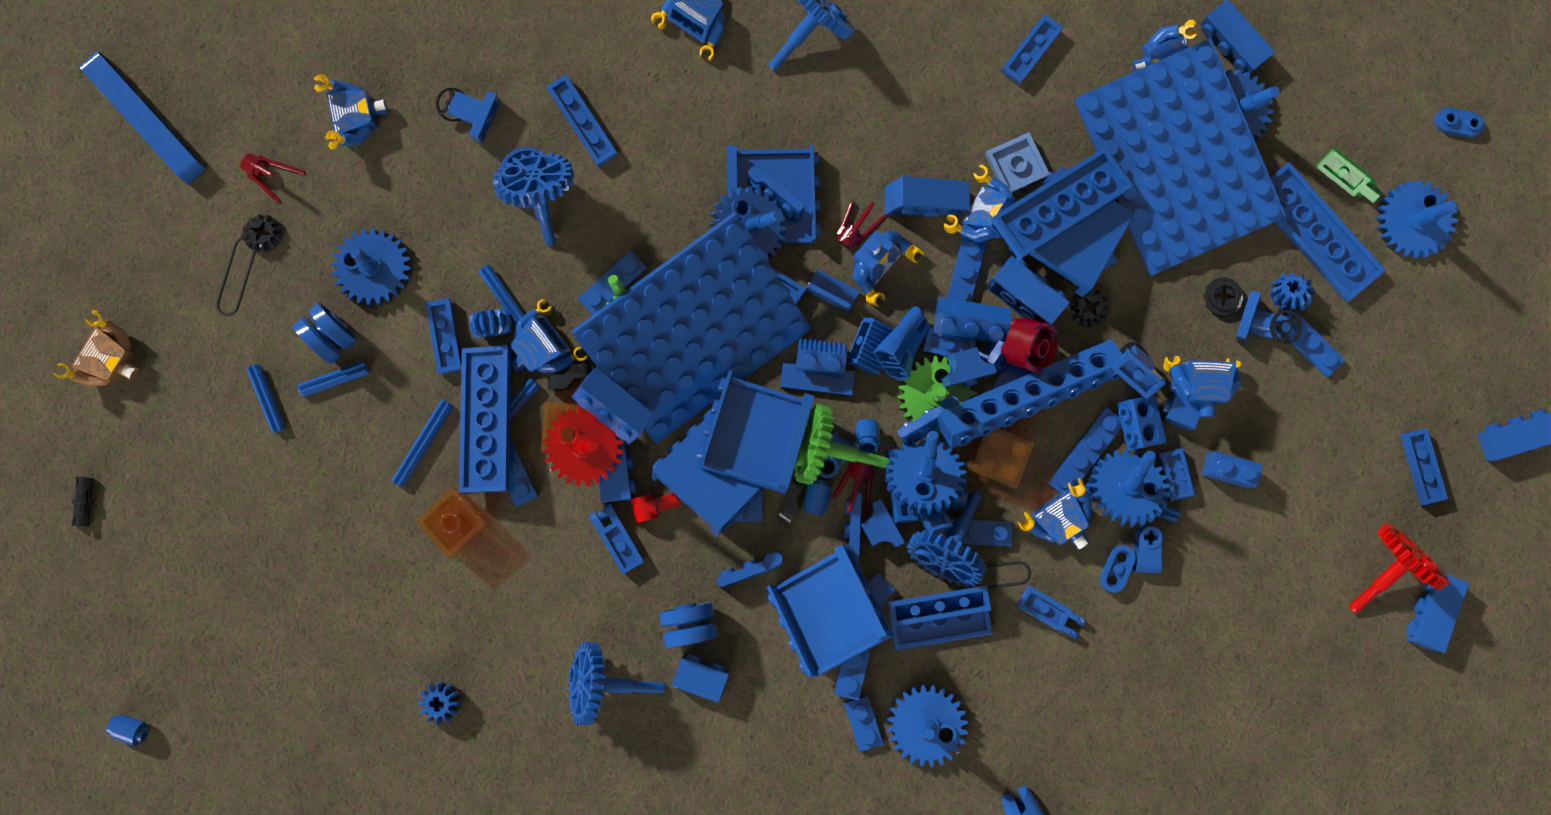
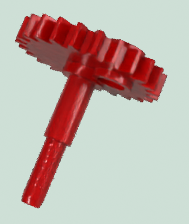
M577 406L576 414L570 408L567 409V417L559 413L558 418L560 422L552 420L550 423L554 429L545 430L550 435V438L542 440V442L549 444L548 448L543 449L542 452L549 453L550 457L544 460L545 462L553 463L549 469L550 472L558 470L557 479L565 475L566 484L575 479V486L579 487L581 480L584 481L586 487H589L591 479L595 484H599V476L608 479L606 471L615 472L616 470L612 464L621 463L616 458V454H623L624 451L617 449V445L623 444L624 441L617 440V434L608 426L600 423L588 410H585V413H583L580 406ZM565 427L573 430L574 435L570 441H565L561 437V431Z
M1386 522L1378 529L1377 533L1386 546L1393 551L1392 553L1397 560L1372 581L1373 584L1348 607L1355 614L1358 613L1378 594L1385 592L1407 571H1410L1423 584L1428 583L1436 590H1441L1450 581L1444 574L1445 572L1439 568L1440 566L1424 550L1419 548L1408 536H1405L1401 530L1399 531L1395 526Z

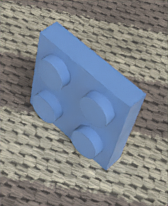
M1029 132L985 153L996 178L1007 185L1012 193L1043 180L1049 175V171Z

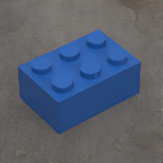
M1011 256L985 288L1022 318H1029L1052 325L1070 303L1066 300V295L1059 289H1053L1046 284L1047 280L1039 273L1034 274L1030 271L1025 261Z

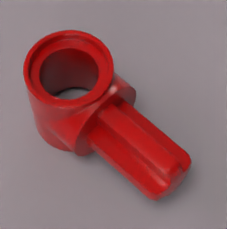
M672 493L657 498L652 494L631 499L636 522L642 523L646 520L656 519L659 516V512L679 507V497Z

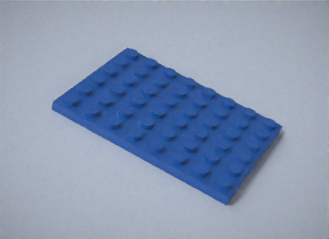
M1211 38L1074 99L1095 151L1098 152L1106 147L1134 185L1129 191L1116 199L1119 204L1135 213L1128 224V228L1149 276L1287 217Z
M733 212L582 322L571 333L601 372L654 414L645 430L657 444L721 396L722 392H718L719 384L722 377L727 378L729 370L733 371L731 377L740 380L745 379L812 328L738 215Z

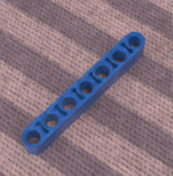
M97 50L79 66L80 69L184 183L189 185L206 170V167L197 162V157L182 145L183 142L178 136L167 128L168 125L151 111L152 108L148 103L136 94L137 91L129 82H126L121 77L122 75L119 71L105 60L107 58Z

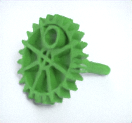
M934 356L933 363L924 358L923 366L915 362L917 370H911L910 378L903 380L906 386L901 385L898 387V389L904 391V394L899 395L898 399L905 401L899 408H907L908 411L904 414V418L912 416L911 421L921 417L927 410L940 406L941 401L954 395L962 403L969 400L971 396L977 395V392L970 391L972 386L964 387L962 383L945 388L943 383L935 380V372L938 370H943L948 375L950 365L947 364V357H944L942 362H938L937 356ZM938 429L936 432L940 435L941 431Z
M821 404L814 405L813 409L810 410L794 470H796L794 474L796 481L808 485L813 484V481L817 480V475H820L821 467H824V459L827 456L851 462L858 461L881 468H886L889 465V459L830 441L832 438L831 431L834 427L831 425L834 417H832L833 411H831L830 407Z

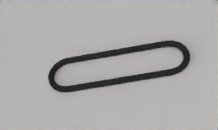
M239 237L233 245L216 301V309L223 316H230L237 312L256 251H252L235 309L230 313L221 311L219 307L220 298L236 246L240 240H243L242 237Z
M1022 561L987 564L986 568L1021 564L1027 569V577L1023 581L988 585L987 589L1025 584L1030 578L1031 571L1029 566ZM946 580L947 586L952 591L962 590L952 587L951 584Z

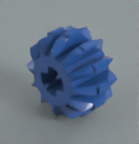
M1293 271L1289 277L1282 274L1279 279L1273 282V289L1270 292L1274 306L1281 305V310L1289 309L1295 312V309L1302 312L1313 300L1312 296L1315 290L1311 287V280H1303V274L1297 277Z
M489 309L475 312L469 316V327L472 331V336L476 338L506 335L511 331V317H509V312L505 309Z
M439 681L436 687L431 683L427 685L428 691H421L420 695L425 700L418 701L417 705L424 706L425 708L419 712L421 716L426 713L429 714L426 719L428 723L434 718L436 725L442 724L443 719L448 723L452 720L451 715H458V709L453 706L461 705V701L454 700L453 698L459 695V691L450 693L453 687L452 684H448L444 688L443 681ZM439 699L441 702H444V706L439 708V705L435 704L434 701Z

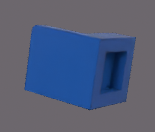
M999 340L997 344L991 342L984 353L979 352V356L986 363H994L996 371L1003 374L1009 363L1006 357L1001 354V346L1004 342Z

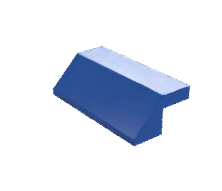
M987 585L888 602L895 651L993 634L989 616L991 606Z

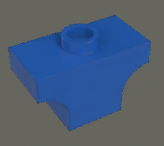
M976 347L948 356L950 370L948 375L941 380L945 388L962 383L964 387L978 384V379L989 377L997 372L994 363H986L981 359Z
M881 499L871 504V517L860 524L870 545L874 546L879 542L887 541L896 548L905 543L896 528L899 526V523L894 522L893 512L888 513Z

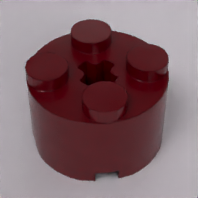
M1015 318L1010 324L1006 341L1001 346V354L1006 357V360L1011 365L1040 373L1042 372L1041 368L1044 366L1049 367L1056 355L1058 341L1054 340V334H1057V330L1053 325L1029 318Z

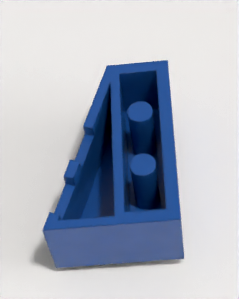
M902 176L885 186V215H925L928 217L954 215L959 218L961 214L970 210L968 181Z

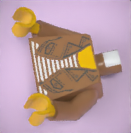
M93 310L92 313L97 315L99 320L93 322L86 317L87 324L95 327V329L71 367L75 369L70 370L66 364L59 363L57 365L65 367L67 371L64 375H58L57 373H54V375L61 379L70 377V380L87 386H105L111 381L118 383L122 376L130 381L134 380L138 376L140 369L130 363L135 353L131 350L132 344L125 330L109 320H103L102 314L97 310Z

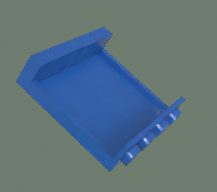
M810 144V149L737 150V146H727L728 192L731 190L736 192V189L742 187L745 191V188L749 187L747 182L749 168L758 166L760 170L773 177L805 204L803 216L798 221L783 213L785 220L780 222V226L786 227V230L781 231L780 234L785 237V240L777 242L779 244H815L816 237H820V222H816L815 213H820V199H815V190H819V175H814V167L819 166V153L814 152V144ZM777 203L774 205L775 209L781 208ZM736 204V211L742 214V207Z
M1061 166L1056 173L1051 171L1043 184L1045 185L1067 171V169ZM1113 200L1031 252L1030 255L1078 285L1074 292L1083 297L1094 287L1135 213Z
M729 370L727 378L722 377L719 384L718 392H722L720 400L715 399L711 410V414H715L713 423L708 421L704 432V436L708 437L706 445L701 444L697 454V459H701L699 468L786 494L814 396L805 393L802 399L731 377L733 371Z
M711 408L704 415L702 423L693 425L687 432V437L682 442L677 441L671 447L670 454L665 459L660 458L653 465L652 479L654 481L659 479L711 526L710 531L718 538L765 488L699 468L701 459H697L700 445H706L708 437L704 436L707 422L713 423L715 414H711Z
M843 544L834 549L835 553L784 582L776 586H767L769 592L768 599L771 605L777 609L780 615L778 617L779 623L784 630H787L790 637L788 640L790 647L794 652H797L800 658L799 666L808 678H817L894 636L851 548Z

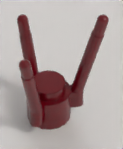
M252 153L246 154L241 161L240 168L247 172V177L259 185L277 203H281V199L258 178L264 174L269 177L274 176L272 172L267 170L266 164L301 175L306 174L304 170L268 159L262 155L257 157Z
M851 200L842 224L836 232L839 234L836 240L847 245V248L850 250L854 246L859 247L861 242L889 216L884 214L859 236L861 232L858 229L874 207L873 202L868 205L854 227L848 225L846 228L855 202Z
M858 461L849 464L847 472L834 492L833 497L837 498L852 474L851 478L856 481L847 509L849 512L853 509L861 482H866L867 479L865 514H869L872 479L875 473L872 471L873 465Z

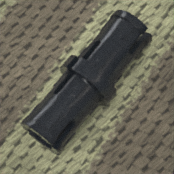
M76 477L75 498L72 499L71 503L74 504L72 526L89 527L90 506L93 505V500H91L93 478Z

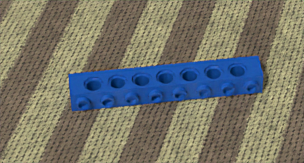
M1110 339L1051 364L1049 367H1044L1040 369L1042 370L1040 373H1030L939 412L937 426L951 448L958 445L964 446L972 439L991 434L995 429L1002 426L1008 427L1016 420L1023 417H1031L1037 411L1046 407L1052 408L1060 401L1067 398L1073 399L1081 392L1088 389H1096L1102 383L1109 380L1119 379L1120 376L1112 370L1111 364L1122 355V352L1114 341Z

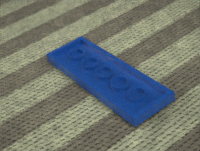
M1104 147L992 217L991 221L1020 260L1126 193L1134 185L1108 149Z
M1290 162L1270 177L1287 216L1275 223L1346 302L1351 301L1386 271Z
M508 345L462 348L459 493L461 494L509 491L511 347Z

